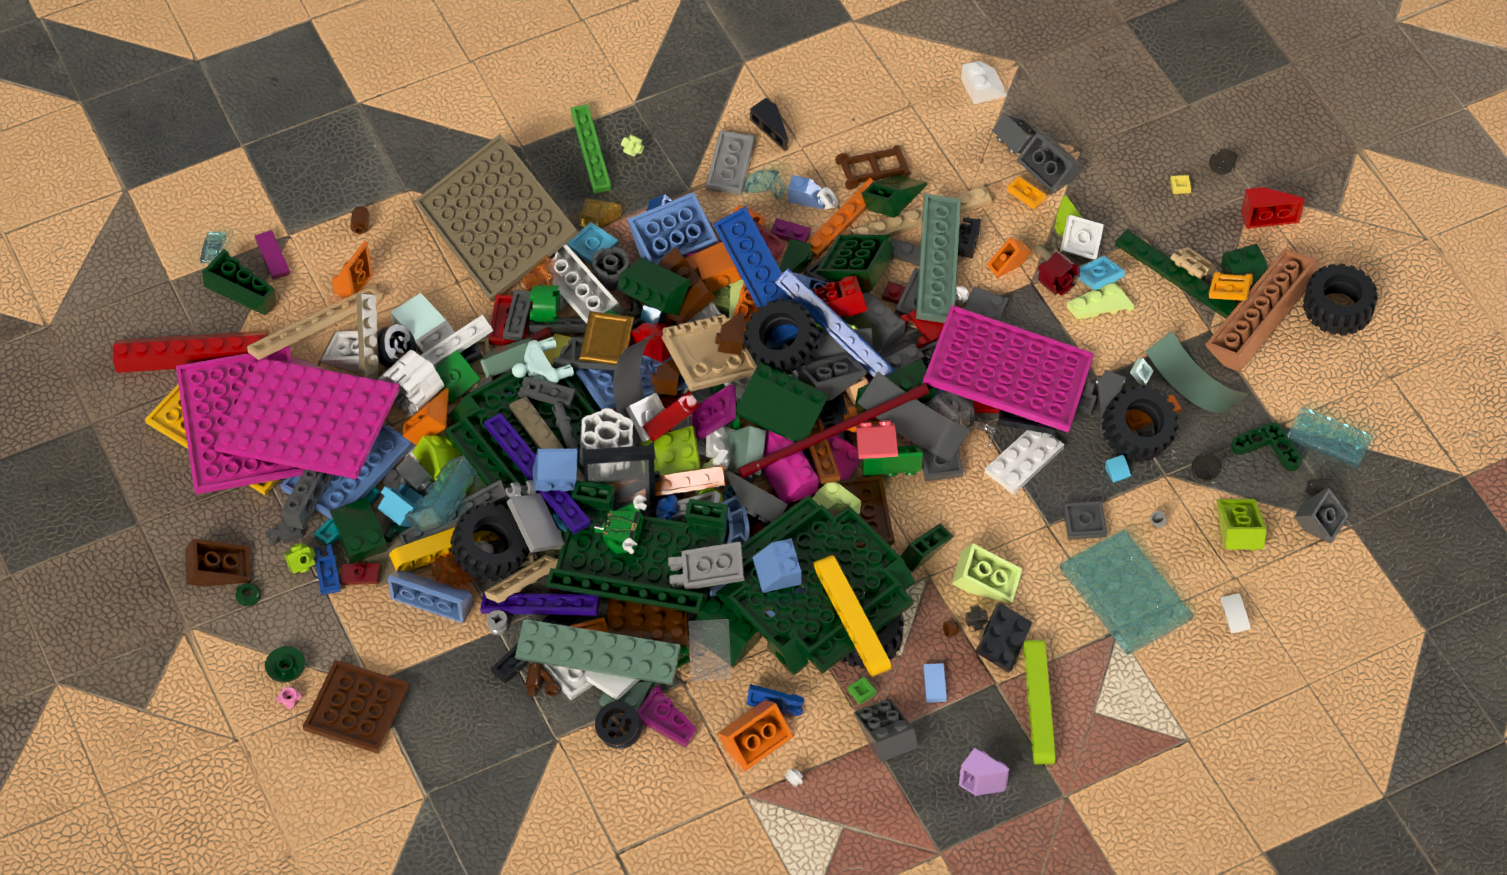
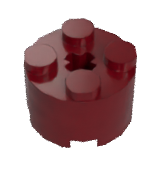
M1055 252L1051 258L1039 265L1038 281L1055 296L1056 294L1063 296L1075 286L1073 281L1076 276L1080 277L1081 270L1064 254Z

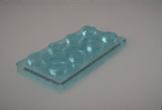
M1304 407L1301 408L1288 433L1291 441L1356 468H1359L1373 439V435Z

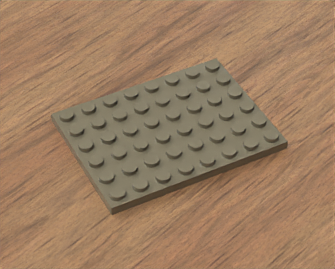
M501 134L414 201L491 302L495 300L496 295H502L579 234Z

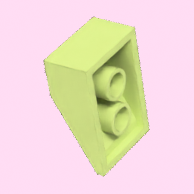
M836 481L826 483L812 498L818 505L822 504L826 509H829L835 503L850 506L857 514L860 513L861 500Z
M972 543L961 551L951 584L968 593L1011 604L1014 600L1022 569Z

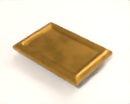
M590 311L579 361L617 365L621 354L629 347L634 317Z

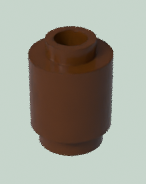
M358 206L351 213L350 229L356 234L366 233L369 229L370 214L367 208Z

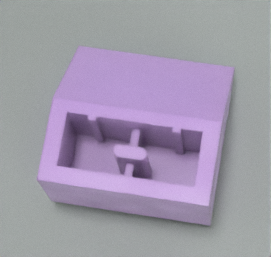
M974 748L961 765L959 786L975 796L1003 792L1007 788L1009 768L1004 763L990 758L986 752Z

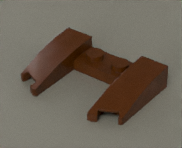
M676 247L658 263V265L691 280L679 316L667 314L663 319L667 324L670 325L672 320L677 321V327L679 324L687 323L716 298Z

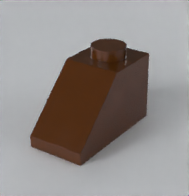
M740 313L721 325L720 333L716 332L715 344H718V352L741 354L744 343L745 313Z
M673 359L658 365L656 374L652 373L651 385H654V393L677 396L681 373Z

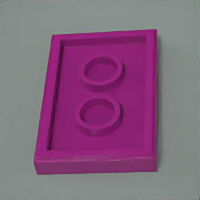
M732 384L726 386L699 404L700 407L692 413V425L695 428L697 442L736 418V386Z

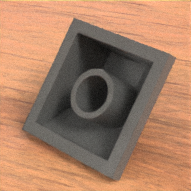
M1325 488L1302 503L1294 518L1304 531L1328 543H1332L1349 514L1330 488Z

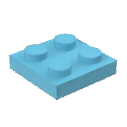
M590 222L567 245L577 256L592 265L593 256L599 249H613V246L617 247L619 245V241Z
M1102 256L1080 266V277L1076 276V278L1091 289L1096 290L1125 277V271L1106 256Z

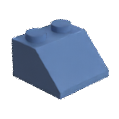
M538 449L532 470L534 490L544 492L550 490H574L577 478V449Z
M792 538L773 542L753 556L762 593L801 584V569Z

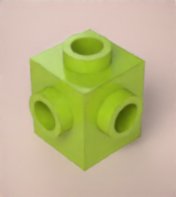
M294 544L290 547V550L283 552L289 570L293 574L299 571L300 573L309 571L311 566L315 565V552L312 547L309 548L306 544Z

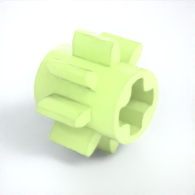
M630 135L629 138L624 137L621 143L624 147L623 152L634 157L636 153L641 154L645 147L641 144L642 139Z

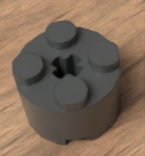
M613 246V249L608 248L604 250V248H601L593 256V275L606 289L616 291L622 271L629 267L628 255L623 249Z

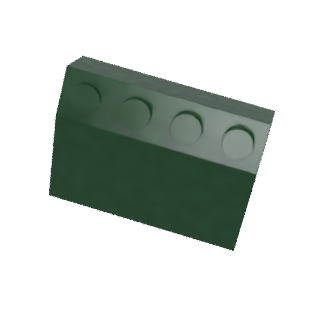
M838 234L817 268L816 273L834 282L841 281L847 276L856 275L862 292L873 291L894 255L891 235Z
M759 362L736 407V415L796 443L809 437L829 394Z

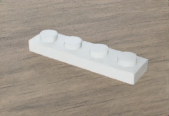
M481 315L420 356L429 361L434 367H437L456 350L462 352L491 333L493 329L485 317Z

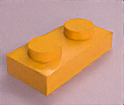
M1020 176L1007 186L1009 193L1033 210H1036L1046 201V194Z

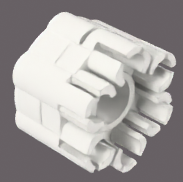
M409 350L378 379L399 384L400 390L394 403L395 406H400L404 412L409 409L407 412L409 416H413L444 387V383L436 372L435 367L413 350Z
M609 408L585 416L582 419L579 463L583 466V448L587 450L632 446V420ZM630 461L625 462L624 467L627 469L630 466ZM623 462L591 464V467L595 466V471L597 474L600 473L602 477H608L609 474H612L614 467L617 470H623Z

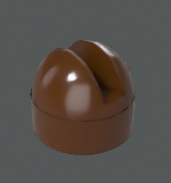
M946 621L943 623V631L946 637L958 634L960 628L957 622Z

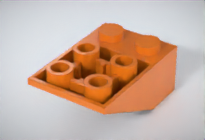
M448 388L444 389L404 423L403 437L417 446L423 436H436L445 430L449 400Z

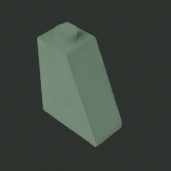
M532 338L491 349L480 360L486 377L490 378L510 370L517 363L523 364L528 343L532 341Z
M748 426L729 432L728 437L734 474L740 475L738 472L739 467L763 458L765 430ZM761 469L743 479L752 480L753 477L760 476Z

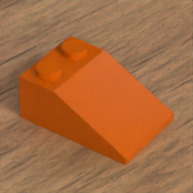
M367 241L361 244L350 260L344 263L341 272L333 278L332 285L335 294L347 298L361 291L373 276Z

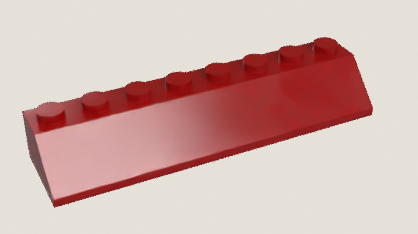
M268 331L116 340L113 344V363L116 373L176 369V366L247 354V346L267 337Z

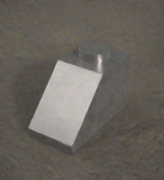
M408 455L396 467L402 478L418 493L422 494L431 488L434 481L433 478L411 455Z

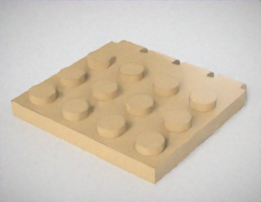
M724 314L713 316L711 319L696 320L694 323L679 324L678 328L676 325L663 328L662 339L690 391L752 377L757 368L744 343L740 355L718 352V344H715L716 332L720 333L721 325L731 320L726 318Z

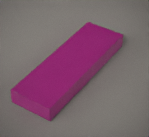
M272 230L255 235V241L272 280L290 275V270Z

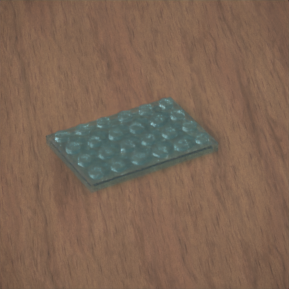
M1125 530L1060 564V570L1127 655L1193 620L1194 615Z

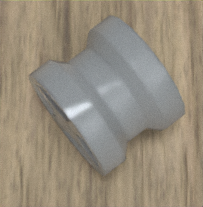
M501 610L489 613L487 617L489 631L494 635L504 634L508 629L506 614Z

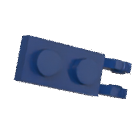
M327 545V554L329 556L321 557L322 554L319 546L315 547V561L321 595L341 592L332 545Z
M750 684L747 705L755 707L762 701L767 700L776 703L781 714L800 716L803 713L801 705L804 704V698L796 694L789 695Z

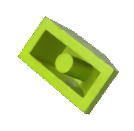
M1066 195L1062 198L1055 224L1056 232L1062 237L1067 216L1072 215L1083 218Z

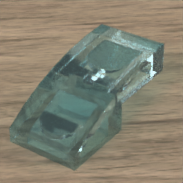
M207 232L200 263L210 264L222 251L226 241V233Z

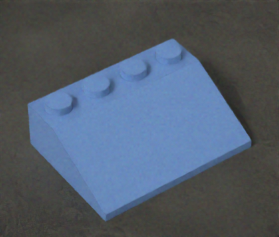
M694 192L628 219L640 258H645L656 264L674 247L686 258L687 254L705 250L716 245L718 241Z

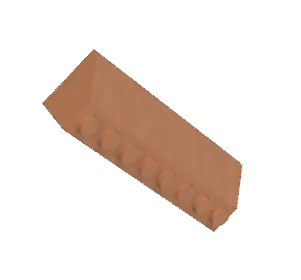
M1284 249L1249 291L1247 300H1242L1206 343V347L1223 366L1238 372L1244 368L1305 293L1309 278H1311L1315 271H1318L1317 260L1288 249Z

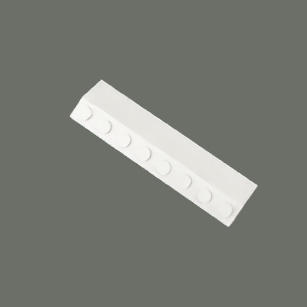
M567 244L537 266L552 285H559L557 290H560V294L586 324L590 311L604 313L608 310H614L618 315L625 312Z

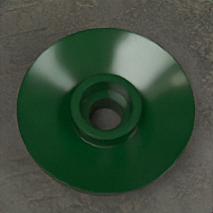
M293 647L277 648L265 660L267 675L272 680L281 683L297 679L305 669L303 654Z

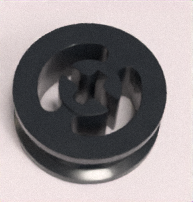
M395 324L378 330V360L383 366L390 368L409 350L416 352L415 339L410 330L405 326Z
M614 701L603 706L598 712L595 719V730L599 738L609 747L614 749L628 748L635 744L641 736L643 729L642 719L630 704ZM613 715L627 732L625 735H623L616 723L611 719Z

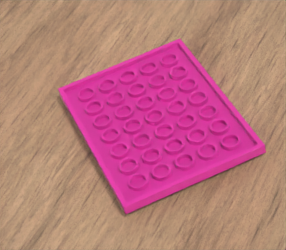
M951 305L923 383L1069 433L1094 353Z
M289 346L264 358L292 364ZM250 353L176 366L195 495L301 476L305 470L303 468L215 451L214 445L258 362V359Z
M262 358L258 360L214 445L215 451L357 479L396 399L400 386L396 383Z

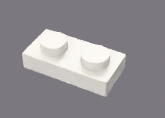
M721 449L713 461V467L723 465L727 482L728 477L726 473L730 464V460H728L729 451Z

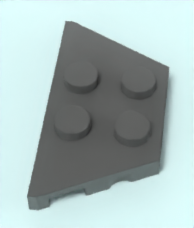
M572 337L568 344L562 348L559 357L553 359V367H563L570 364L572 368L615 370L616 365L579 361L584 339L579 337Z

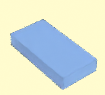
M944 663L923 664L926 703L946 702Z

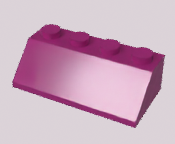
M766 430L763 457L790 446L794 442L770 430ZM802 451L761 469L777 497L787 504L818 492V477Z

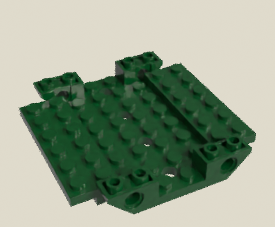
M573 368L574 375L560 379L557 385L575 389V396L570 409L565 408V411L571 419L570 425L580 449L582 419L585 416L601 411V408ZM512 371L467 394L450 414L455 424L445 429V435L486 486L501 480L505 488H511V483L518 482L520 486L527 485L526 481H529L484 426L485 421L501 413L534 454H537L538 447L509 409L510 403L521 399L518 393L520 388L523 387V379L530 377L528 373L522 378L515 377ZM512 391L514 394L508 396L504 392ZM528 398L563 448L567 449L560 428L555 423L556 417L552 410L554 404ZM579 454L577 456V467L584 475V467L579 463ZM623 462V470H617L614 467L612 474H609L608 477H602L600 473L597 474L594 466L592 468V483L608 485L632 472L633 468L629 466L625 469V462ZM566 491L572 497L573 491ZM509 499L501 503V505H504V508L507 510L510 509L507 504V501ZM544 499L551 516H553L556 512Z
M808 495L742 544L745 581L728 583L716 592L718 598L741 621L746 618L767 640V649L794 676L809 665V661L823 674L856 649L815 571V561L834 555L875 633L914 604V600L905 590L915 584V580L903 559L850 506L835 503L829 509H826L822 504L818 505ZM792 538L801 569V584L762 593L753 556L773 542ZM858 542H863L866 544V547L857 548L855 545ZM801 587L806 591L803 594H797L795 589ZM771 610L775 615L773 617H766L764 613Z

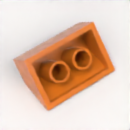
M767 700L762 701L717 733L726 751L745 771L793 738L776 703Z

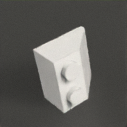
M981 61L962 65L961 80L973 105L1007 96L993 67Z

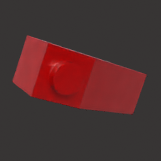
M688 391L674 399L642 427L654 442L690 416L700 405L692 393Z

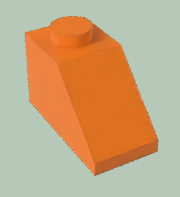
M1009 238L986 265L997 277H1001L1020 267L1032 252L1021 240Z

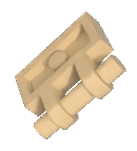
M1189 247L1180 249L1177 254L1173 253L1170 258L1175 262V265L1185 268L1190 275L1196 276L1199 279L1203 275L1206 276L1214 273L1217 267Z

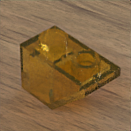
M586 198L581 212V226L585 227L592 222L598 227L603 228L621 219V204Z

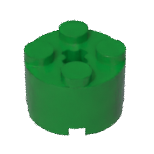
M535 285V287H532V290H530V302H533V307L530 309V320L558 323L559 316H556V311H560V290H557L559 285Z

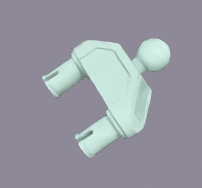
M553 337L541 341H530L524 355V363H517L512 368V373L517 378H522L528 373L531 378L557 384L560 379L573 376L574 372L570 364L555 369L547 360L543 352L556 348V342Z

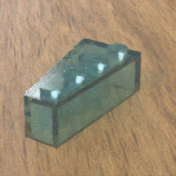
M464 455L448 461L436 476L437 481L433 482L426 489L427 495L422 499H418L414 504L416 506L415 510L412 512L408 511L405 515L418 533L439 526L444 527L451 521V516L458 509V504L465 497L468 487L474 482L473 479L477 474V471Z

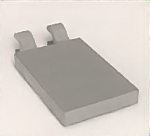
M533 480L526 481L527 485L520 486L518 482L511 483L512 487L505 489L506 494L510 498L507 504L530 552L561 548L565 543L541 493L536 494Z
M741 542L681 551V557L668 558L671 571H677L683 567V574L670 576V584H672L673 589L681 588L683 585L686 590L745 581Z

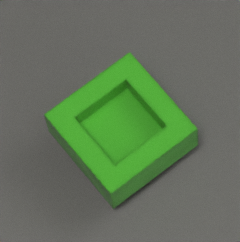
M865 677L848 686V692L859 705L876 695V690Z

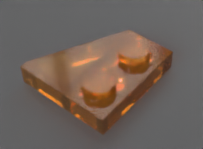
M546 255L521 279L529 292L535 285H553V273L550 272L549 264L551 263V258Z

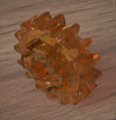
M449 554L446 557L440 555L439 559L435 558L431 571H433L432 576H436L437 581L442 580V584L447 583L451 587L454 584L457 587H460V584L466 586L468 582H472L473 578L470 577V573L467 571L464 573L460 569L461 564L457 565L454 561L455 555H452V557Z

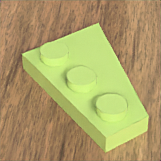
M1116 282L1109 283L1101 289L1092 290L1067 302V308L1076 319L1096 317L1101 313L1107 312L1114 314L1119 310L1125 309L1127 311L1134 310L1133 303Z

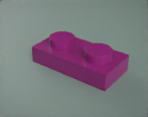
M776 218L770 231V236L788 242L790 239L806 243L811 233V228Z

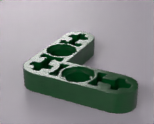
M1269 423L1240 434L1232 440L1231 450L1237 455H1243L1270 445L1287 470L1296 471L1301 465L1302 458L1283 428L1277 423ZM1259 436L1262 440L1255 442L1251 437ZM1285 444L1288 449L1281 450L1278 445Z

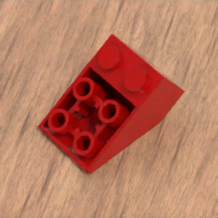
M856 275L847 276L835 283H827L824 287L818 289H811L839 316L850 317L868 310Z

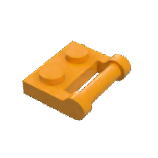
M1215 272L1209 290V298L1246 301L1250 285H1252L1253 275H1228Z

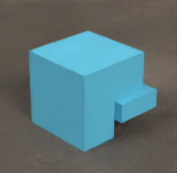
M400 484L397 490L385 486L381 492L385 497L377 509L398 525L412 527L418 523L429 506L430 501L409 485Z

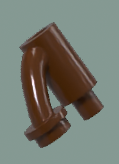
M531 663L525 688L528 689L527 695L535 696V692L539 690L542 677L547 682L545 685L546 694L556 696L560 691V687L555 684L551 674L542 665Z

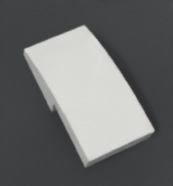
M1240 593L1221 597V605L1231 634L1251 629Z

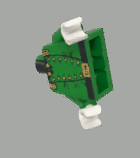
M637 495L629 505L615 511H610L606 522H595L594 532L603 533L605 544L614 553L623 554L629 552L633 554L636 552L643 523V517L639 509H646V505L643 503L647 500L645 497Z

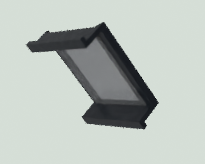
M653 442L644 446L587 450L583 448L584 481L614 486L613 511L629 505L637 495H641L647 499L643 502L646 505V509H639L642 516L657 518L655 450Z

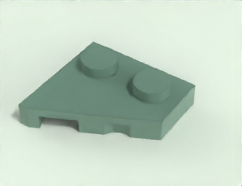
M637 682L618 700L603 692L599 705L605 706L610 702L622 701L630 704L638 711L645 702L652 683Z

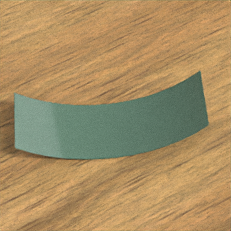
M1173 331L1146 350L1149 358L1168 383L1187 400L1202 409L1223 414L1249 394L1230 389L1209 376L1188 355Z

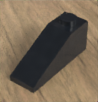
M765 98L750 108V121L784 151H787L788 137L779 110L775 103Z

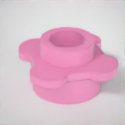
M285 687L277 697V702L283 703L288 709L294 707L295 702L301 699V694L296 692L294 688Z

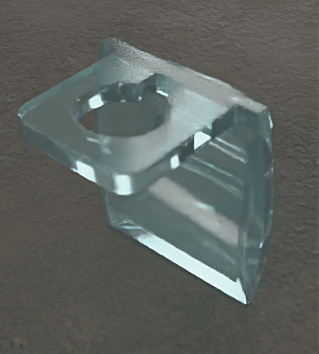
M762 169L749 175L745 185V193H759L771 190L777 199H781L786 190V185L778 175L779 171ZM777 182L780 185L779 193L777 192L775 183Z

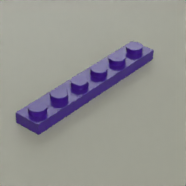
M484 593L480 610L482 614L501 610L505 614L597 615L600 597L573 594H512L505 601L498 603L486 598Z

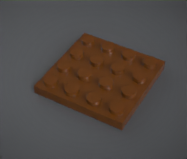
M608 598V633L679 644L681 647L689 646L688 612Z
M334 660L304 722L303 730L379 754L410 688V683Z

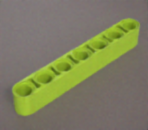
M1024 640L1034 765L1055 764L1045 640Z

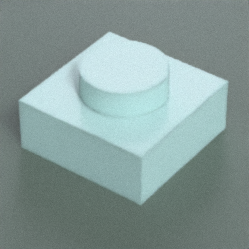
M1143 358L1137 359L1130 373L1140 385H1145L1154 370Z

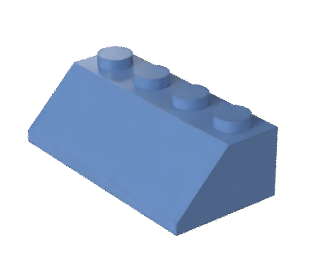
M398 570L387 578L392 600L461 623L465 622L473 606L472 594L468 591L452 588L445 583L434 582L427 577L416 576L409 571Z

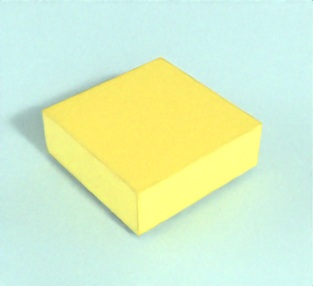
M1189 175L1170 177L1173 194L1191 193Z

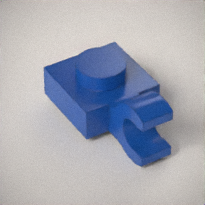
M673 494L657 501L656 517L672 520V515L677 514V498Z

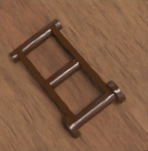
M895 145L893 149L849 157L847 153H841L835 157L836 164L841 165L847 179L845 186L849 190L857 188L860 183L866 182L869 178L877 180L903 174L905 177L911 175L899 145ZM890 156L897 157L901 168L880 171L876 159ZM869 161L873 173L853 177L849 164Z

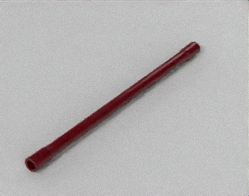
M923 383L902 395L757 461L745 464L738 468V472L741 478L750 476L760 469L909 401L921 398L929 394V389Z

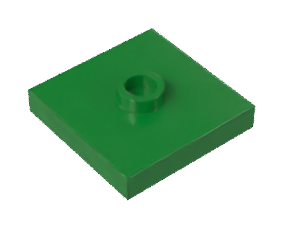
M459 350L453 352L435 367L436 372L444 383L441 391L446 388L449 389L448 399L451 403H454L481 380V377Z

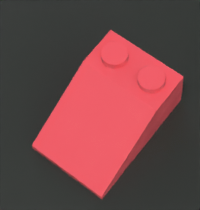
M890 420L879 421V424H872L871 421H866L856 426L859 459L898 457L895 423H891Z

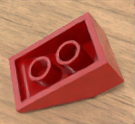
M1265 187L1246 189L1241 209L1245 228L1299 223L1305 200L1300 196Z
M643 323L632 331V345L652 336L644 349L643 355L662 363L671 357L662 339L663 328L674 325L667 323Z

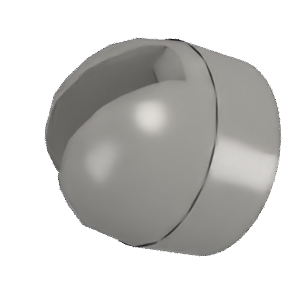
M1162 511L1152 513L1150 520L1153 526L1157 528L1164 527L1167 523L1165 514Z

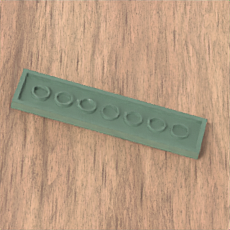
M925 194L923 197L916 319L945 323L951 305L955 306L961 199Z
M524 619L515 658L541 664L673 685L681 646L679 644Z

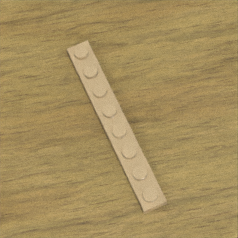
M984 186L950 197L961 199L960 214L989 205L992 202ZM923 206L898 214L895 218L889 217L852 229L851 234L891 235L893 237L922 227Z
M369 286L247 346L248 353L258 360L266 358L268 355L282 350L284 347L296 343L300 339L356 313V295H376L377 302L382 299V293Z

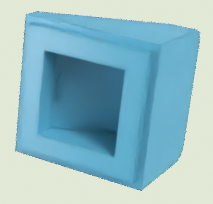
M1124 455L1106 461L1105 469L1113 483L1131 477Z

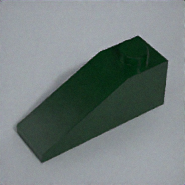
M790 239L779 269L784 273L789 268L793 273L801 274L806 269L808 262L811 263L813 260L812 244Z
M939 523L911 542L900 557L905 562L907 568L914 572L923 566L954 536Z

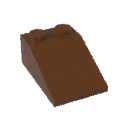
M192 539L185 549L186 584L207 587L248 583L251 581L249 546Z

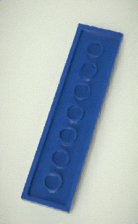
M746 206L713 224L757 307L761 305L764 307L769 301L775 303L777 299H783L785 302L788 299L793 300L775 283L782 275V272ZM782 325L775 328L771 334L777 345L780 346L795 338L798 334V328L793 325Z

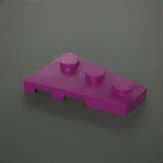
M657 685L637 711L644 725L685 748L697 733V728L682 712L677 710L673 702L665 697Z

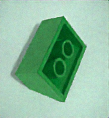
M918 445L897 446L898 457L861 459L862 473L867 475V477L878 476V474H886V476L891 477L897 476V473L915 475L916 472L922 469V451Z

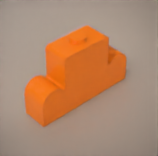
M723 242L686 257V260L711 292L742 279Z

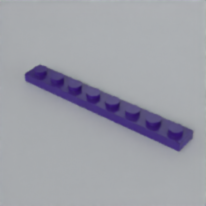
M501 413L485 421V428L529 480H533L532 470L536 458L534 452ZM538 490L573 534L591 525L590 519L566 491L550 490L544 492Z

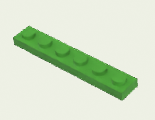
M586 104L570 107L593 194L611 191L609 177L589 106Z

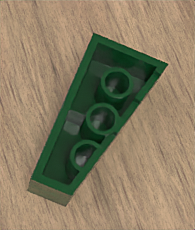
M225 249L202 271L205 288L266 316L276 305L275 289L259 276L256 277L252 274V270L242 266L240 261L235 257L232 258Z
M922 359L885 377L903 391L908 392L910 389L923 384L927 369ZM869 384L858 388L855 404L860 413L866 411V409L857 402ZM927 385L929 394L916 400L922 404L932 402L936 387Z

